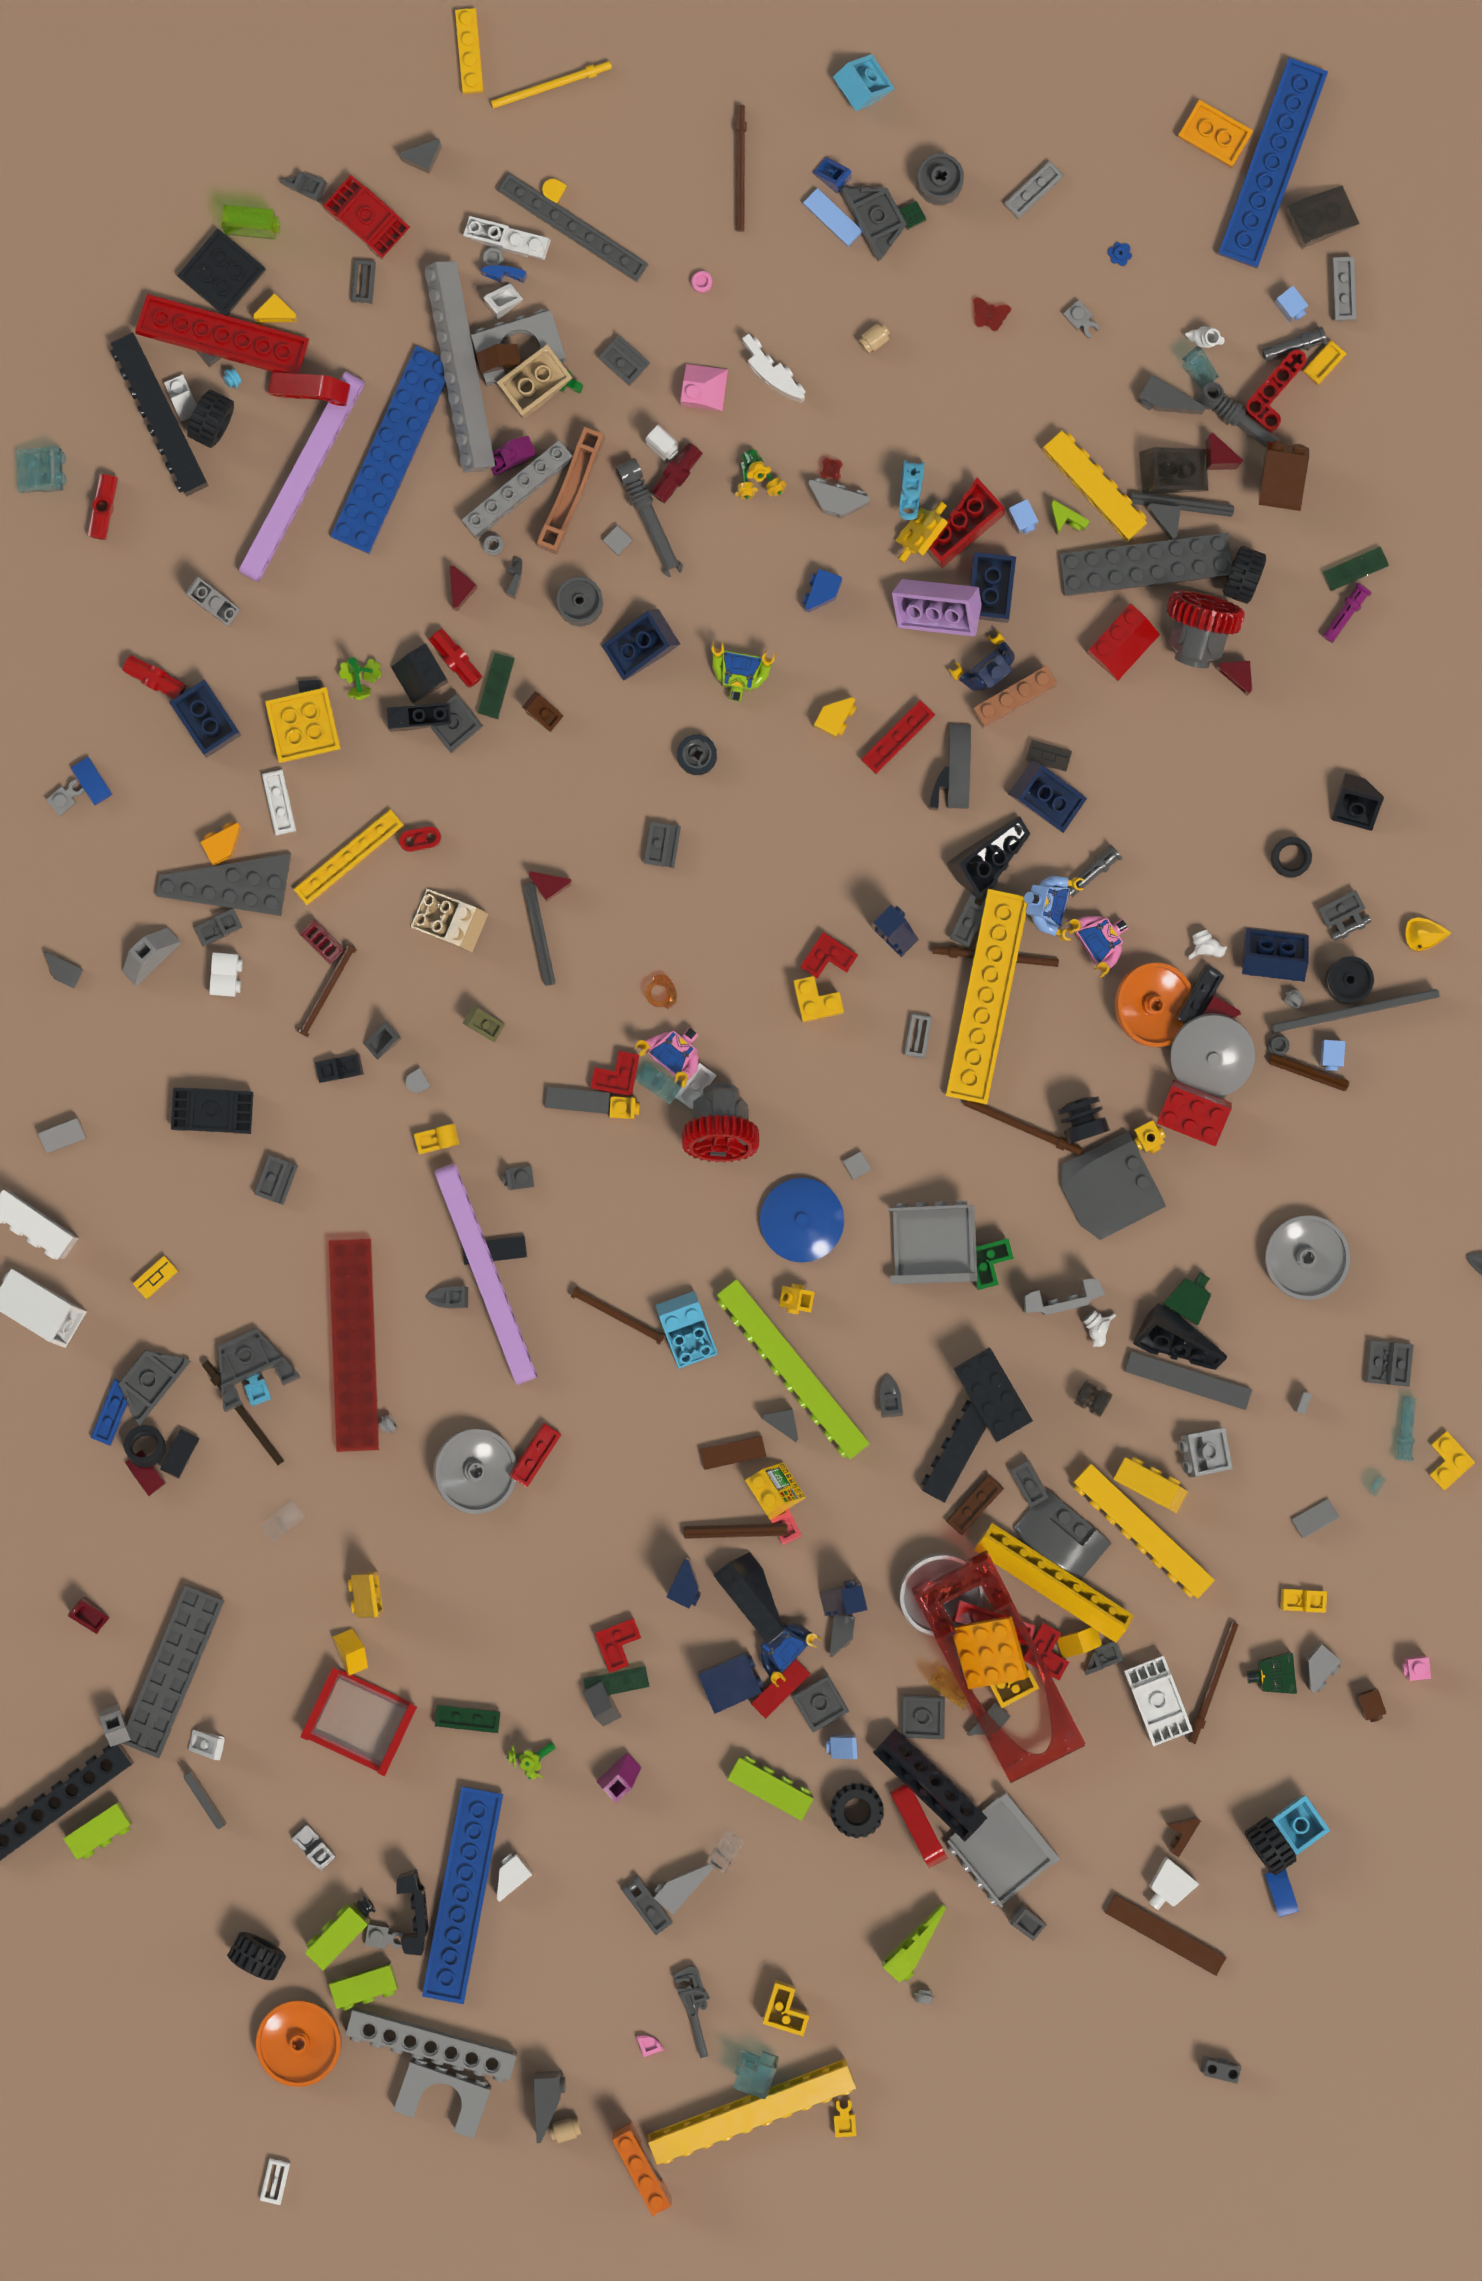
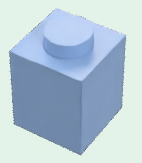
M1294 286L1281 294L1274 302L1289 322L1293 319L1298 321L1307 314L1305 310L1308 304Z
M1028 499L1008 508L1007 512L1018 534L1022 532L1028 534L1036 529L1035 526L1039 521Z
M1323 1040L1320 1066H1325L1327 1071H1338V1067H1344L1345 1041Z

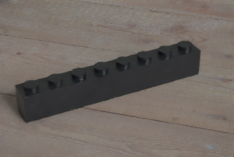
M132 332L112 342L113 349L110 350L115 362H120L122 368L119 371L124 381L129 380L131 387L128 389L133 399L138 398L141 404L138 406V410L142 418L147 417L150 423L147 425V428L152 437L156 435L159 441L156 446L161 456L166 455L168 462L165 465L170 474H175L177 481L174 483L179 493L184 492L187 497L208 487L209 485L135 334Z

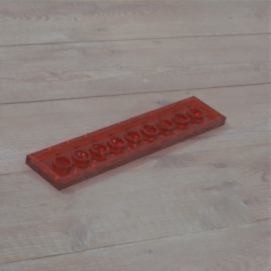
M329 1240L336 1451L379 1450L372 1240Z

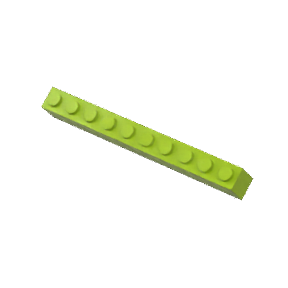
M736 1279L717 1294L719 1297L717 1303L724 1311L728 1308L733 1314L730 1319L737 1327L741 1325L746 1330L743 1335L750 1343L755 1342L759 1348L756 1351L764 1360L768 1358L771 1361L772 1365L770 1368L778 1377L781 1374L786 1381L783 1384L789 1392L795 1391L799 1396L796 1399L803 1409L809 1408L813 1413L810 1417L817 1426L820 1423L826 1429L823 1434L830 1442L835 1440L839 1445L836 1450L844 1459L848 1456L851 1460L870 1444L739 1281Z

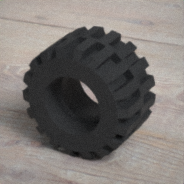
M211 389L208 390L201 397L191 415L187 427V437L209 448L214 447L228 427L234 411V401Z
M1241 546L1233 560L1230 575L1227 576L1223 588V596L1248 604L1252 600L1266 563V554Z
M851 1783V1785H845L836 1792L831 1801L830 1812L832 1821L838 1831L844 1833L847 1837L864 1838L871 1833L873 1834L879 1828L884 1816V1807L879 1794L872 1787L866 1786L863 1783ZM854 1798L865 1800L870 1808L869 1816L860 1823L849 1821L844 1812L847 1802Z
M1265 1817L1245 1831L1248 1842L1266 1868L1275 1876L1297 1861L1291 1846L1271 1819Z
M239 1932L227 1954L233 1964L264 1980H274L286 1959V1955L280 1948L248 1932Z

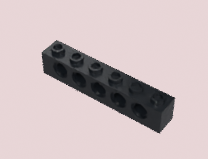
M894 1729L872 1752L964 1842L988 1818L898 1730Z

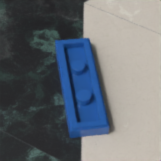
M114 1379L91 1436L92 1439L109 1446L112 1445L128 1405L118 1383L120 1381Z

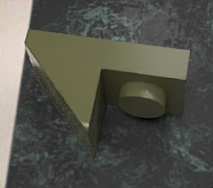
M472 1006L463 1022L468 1028L493 1042L496 1041L505 1025L475 1006Z

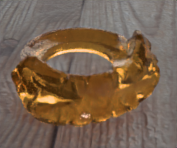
M664 974L653 976V981L647 985L645 990L648 1002L655 1007H665L667 1009L676 1003L677 991L672 980ZM659 985L666 988L667 996L663 1001L653 999L651 995L653 986Z

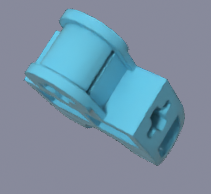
M907 460L903 462L899 516L903 519L913 520L918 516L925 462H921V464L907 462ZM912 509L914 513L907 514L903 510Z

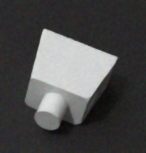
M1166 1856L1149 1885L1156 1893L1148 1903L1157 1910L1161 1908L1165 1901L1174 1907L1192 1892L1199 1883Z

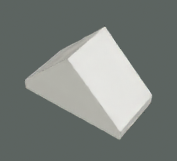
M511 283L484 297L485 305L498 320L523 300Z

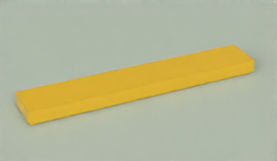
M391 809L388 810L293 890L308 906L399 831L404 824Z

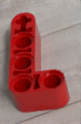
M1301 350L1290 352L1245 405L1246 414L1270 433L1276 431L1281 423L1280 415L1270 405L1305 365L1307 358ZM1299 358V363H1296L1293 366V368L1290 369L1289 366L1291 365L1293 359ZM1277 373H1285L1287 380L1280 381L1277 378ZM1263 389H1272L1274 395L1272 397L1265 396ZM1257 404L1260 407V411L1257 413L1252 412L1249 405ZM1272 417L1276 425L1268 426L1265 419Z
M272 372L267 394L280 398L323 400L334 405L347 406L351 385L326 375Z
M906 1784L890 1791L927 1866L931 1868L948 1859L915 1793Z

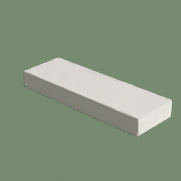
M283 769L262 774L275 835L279 836L296 832Z

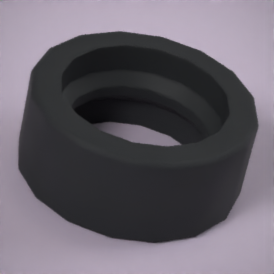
M1288 837L1275 845L1271 853V862L1278 874L1294 878L1308 870L1312 863V852L1304 840L1298 837ZM1288 845L1299 847L1304 855L1302 865L1294 870L1286 869L1279 860L1281 850Z
M141 1425L135 1427L127 1434L124 1441V1450L133 1464L138 1467L147 1468L156 1465L162 1460L166 1452V1443L158 1429L149 1425ZM147 1435L154 1437L157 1441V1449L154 1453L147 1457L135 1455L133 1444L137 1439Z

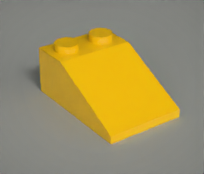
M378 1571L352 1574L351 1579L348 1580L349 1592H353L354 1600L351 1601L352 1613H356L357 1618L379 1617L383 1613Z

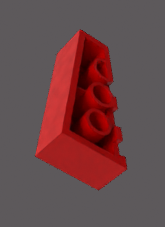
M978 477L968 492L962 497L956 509L952 511L947 520V525L928 549V554L941 568L945 567L1005 515V507Z

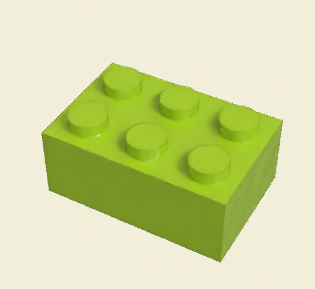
M354 1902L350 1905L346 1903L336 1914L338 1918L335 1921L331 1918L322 1927L321 1931L323 1933L320 1936L316 1933L306 1944L308 1949L305 1954L322 1970L371 1921Z

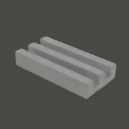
M911 1013L905 1056L925 1059L932 1017ZM919 1019L914 1051L910 1052L914 1021ZM923 1020H927L922 1053H918Z

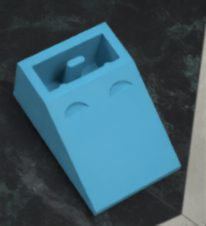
M695 1291L655 1305L679 1369L718 1355Z

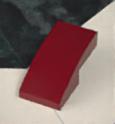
M142 1449L135 1454L138 1457H147ZM130 1459L125 1462L148 1496L166 1484L154 1466L147 1468L138 1467Z

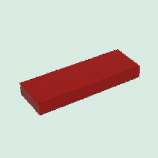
M542 1423L510 1472L509 1477L527 1488L562 1434L547 1424Z
M795 1659L782 1673L786 1681L784 1682L782 1678H778L776 1683L779 1687L771 1683L751 1705L766 1719L811 1673Z

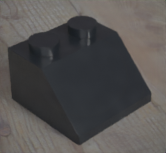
M426 643L408 653L391 667L412 704L449 683Z

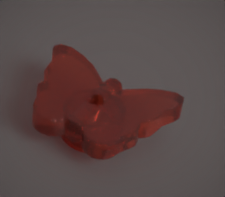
M974 298L973 300L974 319L977 327L985 325L990 327L992 331H997L1011 312L1009 305L995 307L994 305H988L981 298Z

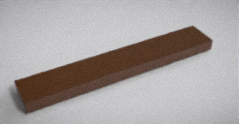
M1116 1894L1105 1911L1107 1915L1217 1976L1227 1958Z

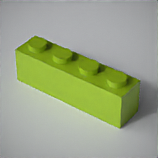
M747 1755L744 1758L739 1756L727 1780L802 1821L814 1800V1797L811 1796L812 1791L803 1786L800 1788L793 1786V1781L783 1775L781 1778L773 1775L774 1770L765 1765L763 1768L755 1765L756 1760Z

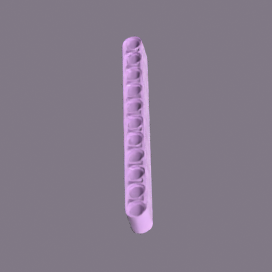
M347 371L341 378V381L351 385L347 406L327 404L240 566L239 573L256 582H259L364 387V380Z
M455 1163L435 1170L437 1181L513 1378L517 1385L537 1378L536 1370L459 1170Z

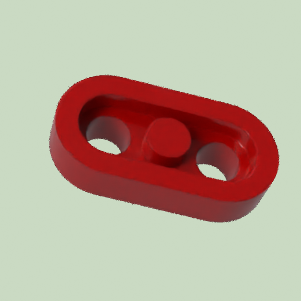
M432 826L408 830L401 834L399 844L406 852L434 848L441 842V833ZM429 834H433L435 836V839L433 841L427 840V836ZM409 838L414 839V844L411 846L406 843Z

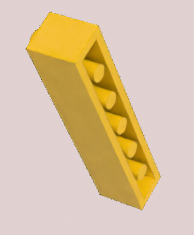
M1059 432L1043 447L1042 451L1128 543L1147 525L1145 521L1147 517L1141 510L1138 509L1136 511L1133 508L1131 499L1126 494L1121 495L1117 490V484L1111 478L1108 480L1103 475L1104 471L1097 463L1093 464L1088 459L1090 455L1083 448L1079 449L1074 444L1076 441L1070 433Z

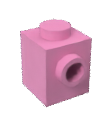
M1429 1657L1404 1658L1405 1663L1402 1664L1403 1675L1409 1681L1431 1679Z

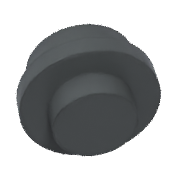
M1283 1035L1273 1036L1268 1043L1269 1051L1280 1056L1286 1054L1290 1046L1288 1039Z

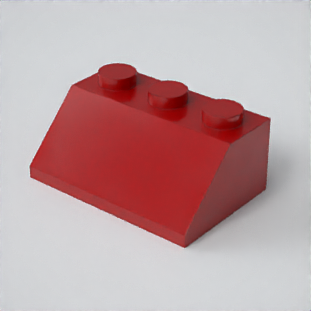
M1130 604L1092 645L1087 654L1114 679L1119 681L1160 634L1147 617Z

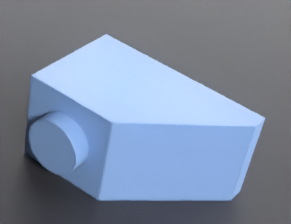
M830 1735V1741H826L827 1754L831 1753V1759H857L856 1735Z

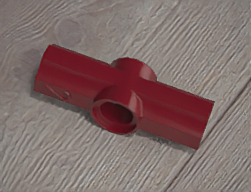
M688 442L675 460L673 459L664 470L662 478L651 491L660 502L665 504L677 487H680L691 473L690 470L703 455L696 446Z

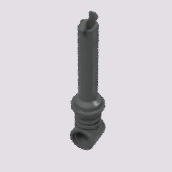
M1209 382L1199 393L1197 401L1204 405L1207 410L1213 411L1215 409L1216 414L1219 412L1220 417L1223 415L1226 425H1237L1264 447L1267 446V442L1281 441L1248 416L1242 407L1244 404L1232 403L1233 399L1228 400V395L1224 397L1225 393L1220 384Z
M633 458L615 466L621 483L624 486L627 485L625 487L626 490H629L627 494L631 495L629 497L630 506L633 505L634 509L639 510L666 570L663 574L671 577L669 570L676 566L679 573L682 572L683 564H678L652 506V496L654 494L649 489H645L647 485H643L645 481L644 479L641 480L643 474L637 460Z

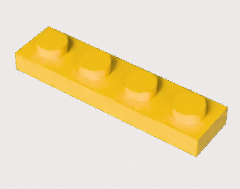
M476 8L455 10L463 95L484 93Z

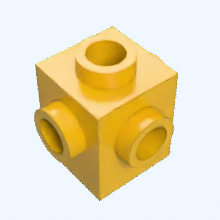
M1154 1120L1133 1130L1136 1136L1134 1142L1139 1151L1143 1149L1144 1153L1149 1151L1150 1154H1153L1162 1149L1161 1144L1165 1143L1163 1138L1166 1136L1161 1126L1157 1127ZM1147 1135L1152 1136V1142L1147 1140Z
M792 1283L791 1287L782 1286L779 1307L787 1308L786 1312L799 1315V1311L811 1313L815 1292L804 1290V1285Z

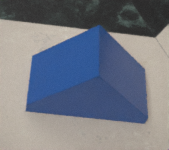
M826 157L814 170L813 174L838 194L851 179L852 171Z

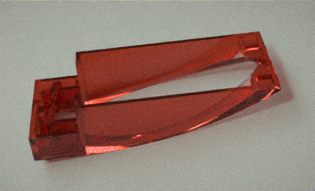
M986 1550L968 1559V1563L933 1581L929 1579L911 1589L1007 1778L1012 1783L1086 1746V1743L990 1554ZM981 1585L993 1611L996 1614L1002 1611L1007 1617L1012 1616L1015 1627L1024 1638L1035 1659L1043 1681L1051 1723V1740L1046 1751L1034 1754L1020 1747L987 1713L972 1689H968L953 1643L952 1636L956 1635V1631L944 1603Z

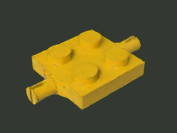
M940 501L933 511L919 508L917 518L910 520L895 540L905 548L897 558L898 560L905 563L911 554L917 553L923 556L948 523L943 517H940L947 507L946 504Z

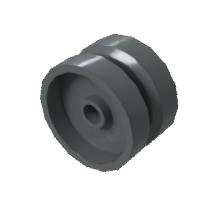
M941 153L931 155L925 159L918 170L917 188L924 200L933 205L952 203L959 196L963 186L964 172L961 164L955 157Z
M574 577L564 582L558 590L556 601L559 614L564 621L573 626L583 627L592 624L599 618L603 609V598L601 590L595 582L585 577ZM579 599L581 601L582 599H584V602L582 604H577L576 600Z

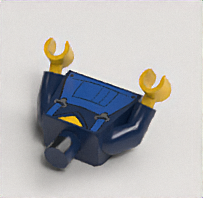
M995 630L997 632L995 638H991L990 635L988 636L989 640L997 648L967 673H964L959 663H955L956 670L949 668L953 679H960V682L973 691L992 688L1012 671L1010 665L1013 663L1015 655L1008 644L1004 642L1005 639L998 630Z
M786 1623L783 1625L785 1632L770 1644L764 1641L760 1645L762 1649L759 1654L763 1668L771 1677V1681L776 1687H779L776 1683L778 1678H782L784 1682L786 1681L782 1673L808 1645L817 1648L813 1645V1640L817 1638L821 1641L820 1636L810 1632L802 1625Z

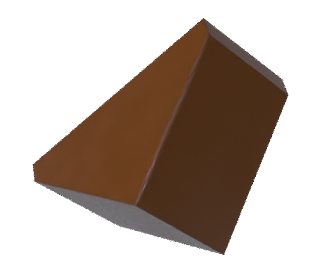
M495 344L476 353L481 374L519 366L522 363L517 344Z

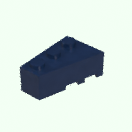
M890 905L873 922L871 928L902 957L919 939L904 918L906 914L898 906L894 908Z

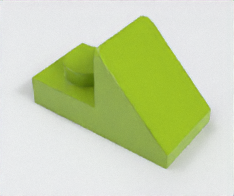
M1053 500L1050 506L1057 535L1066 521L1076 531H1080V529L1082 531L1086 530L1090 522L1088 519Z

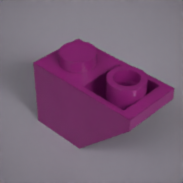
M529 436L512 439L493 452L495 467L491 468L494 476L520 466L537 455Z
M626 1753L596 1782L617 1803L632 1789L641 1767Z

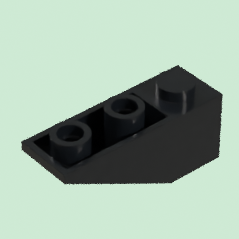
M450 703L387 708L388 729L390 732L452 724Z

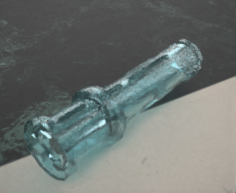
M1403 1396L1400 1436L1396 1439V1442H1398V1453L1395 1456V1460L1414 1461L1412 1450L1413 1444L1416 1441L1413 1438L1416 1397H1410L1409 1401V1397Z

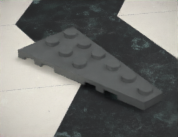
M291 853L159 875L156 896L282 916Z

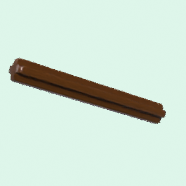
M786 1523L685 1526L683 1528L685 1539L788 1535V1525Z

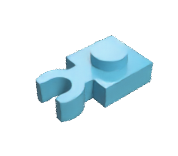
M260 1373L246 1379L250 1384L244 1386L252 1407L272 1400L265 1379L258 1380Z

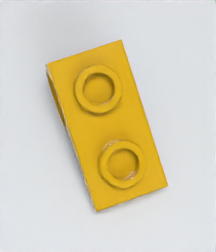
M455 1124L414 1134L419 1155L460 1145Z

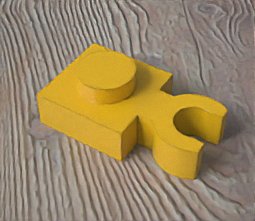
M839 2099L836 2100V2108L840 2114L834 2115L835 2138L856 2136L855 2114H849L852 2108L851 2099H848V2105L845 2108L840 2106Z

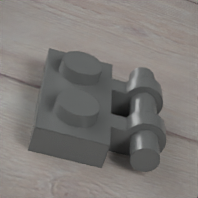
M1356 890L1318 909L1326 927L1329 928L1335 925L1337 931L1330 934L1333 941L1340 938L1344 939L1348 937L1349 933L1357 929L1360 931L1365 928V925L1372 922L1369 915L1360 917L1358 912L1366 908ZM1352 916L1354 922L1344 927L1342 921Z

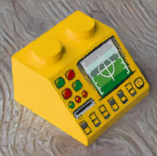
M784 1462L764 1468L745 1480L770 1520L806 1498Z

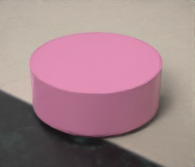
M699 271L693 275L691 282L696 292L706 293L711 289L712 277L709 273Z

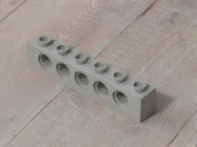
M558 440L462 519L464 526L477 540L569 465L573 456L561 441Z

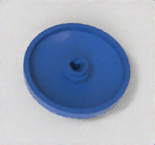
M808 1178L791 1179L775 1187L766 1197L760 1213L761 1232L767 1245L780 1257L793 1262H811L827 1255L840 1240L844 1228L843 1208L838 1197L825 1184Z

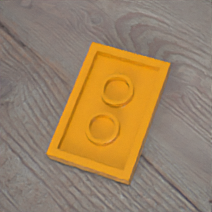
M1199 99L1178 138L1228 167L1233 168L1254 130Z

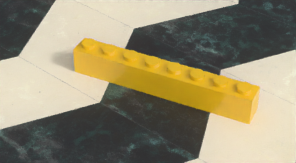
M1089 1463L1073 1480V1483L1076 1485L1074 1489L1082 1497L1086 1494L1091 1499L1089 1503L1097 1511L1102 1509L1107 1514L1104 1518L1113 1526L1117 1523L1122 1528L1120 1533L1128 1540L1133 1538L1138 1543L1135 1546L1144 1555L1148 1552L1153 1557L1151 1562L1159 1569L1164 1567L1169 1572L1166 1576L1175 1584L1179 1581L1184 1586L1182 1591L1190 1598L1195 1596L1198 1599L1215 1581L1092 1464Z
M993 1523L990 1524L981 1536L974 1551L1115 1643L1128 1629L1134 1617L1133 1614Z

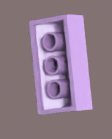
M902 579L892 592L898 628L975 636L977 633L982 605L979 587Z

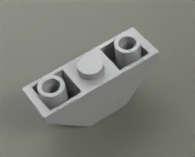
M819 478L809 480L808 487L822 513L843 519L869 505L870 497L867 496L866 492L860 490L851 492L847 490V487L835 484V486L827 485V481Z
M198 576L185 592L189 599L228 627L241 610Z
M168 928L144 936L129 950L122 972L135 986L139 985L181 942Z

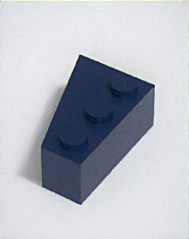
M851 1579L844 1581L843 1586L819 1591L825 1616H834L837 1613L838 1615H849L868 1610L861 1582Z

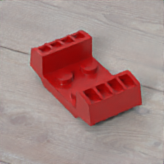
M352 175L342 183L323 205L328 214L337 222L343 223L368 245L370 251L381 260L410 228L392 209Z

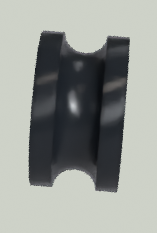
M366 1895L362 1901H357L359 1908L366 1917L369 1916L370 1912L374 1913L376 1911Z

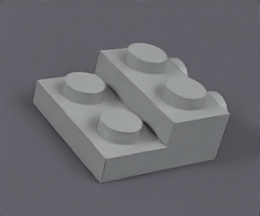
M1225 1427L1180 1436L1181 1440L1178 1442L1180 1452L1184 1453L1185 1459L1182 1463V1468L1188 1477H1197L1233 1469Z

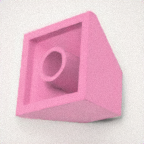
M686 364L681 406L723 411L728 369Z

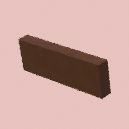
M762 1436L700 1449L704 1470L766 1457Z
M988 1474L946 1522L962 1536L1004 1488Z

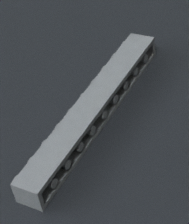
M434 262L424 268L425 278L428 284L429 299L432 305L433 320L435 321L437 341L439 342L441 353L440 357L443 363L444 379L447 384L448 400L451 405L452 421L455 426L460 463L463 473L484 472L495 467V461L457 262Z

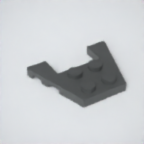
M257 1328L218 1346L222 1383L221 1391L225 1412L243 1405L235 1384L267 1369L275 1367L283 1386L301 1378L299 1373Z

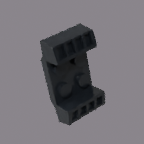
M173 1088L171 1130L251 1134L253 1092Z
M415 1869L400 1874L397 1879L396 1892L397 1894L414 1892L411 1897V1909L415 1910L416 1915L412 1919L413 1931L417 1932L404 1933L401 1938V1945L404 1954L421 1956L424 1951L425 1936L429 1931L425 1887L420 1884L418 1871Z

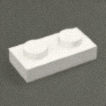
M699 1063L697 1072L687 1081L686 1087H682L675 1098L690 1109H693V1101L703 1095V1089L710 1085L717 1075Z

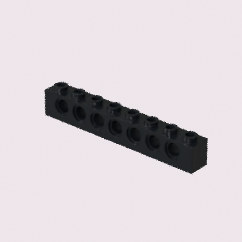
M121 1744L112 1747L110 1745L102 1749L104 1754L98 1758L94 1755L85 1762L87 1766L81 1771L79 1768H76L69 1773L70 1779L63 1783L60 1780L50 1787L52 1789L51 1793L45 1795L43 1792L33 1801L36 1804L30 1808L27 1805L16 1812L18 1817L11 1821L8 1818L0 1824V1835H7L9 1843L8 1845L0 1843V1861L131 1766L134 1762ZM103 1759L111 1760L112 1768L110 1770L103 1768ZM87 1771L94 1773V1782H88L85 1779ZM69 1784L77 1786L78 1793L76 1795L68 1792ZM55 1796L60 1799V1807L56 1808L51 1805L52 1797ZM35 1809H40L43 1812L42 1820L35 1819L33 1815ZM17 1822H23L26 1825L24 1833L17 1830Z

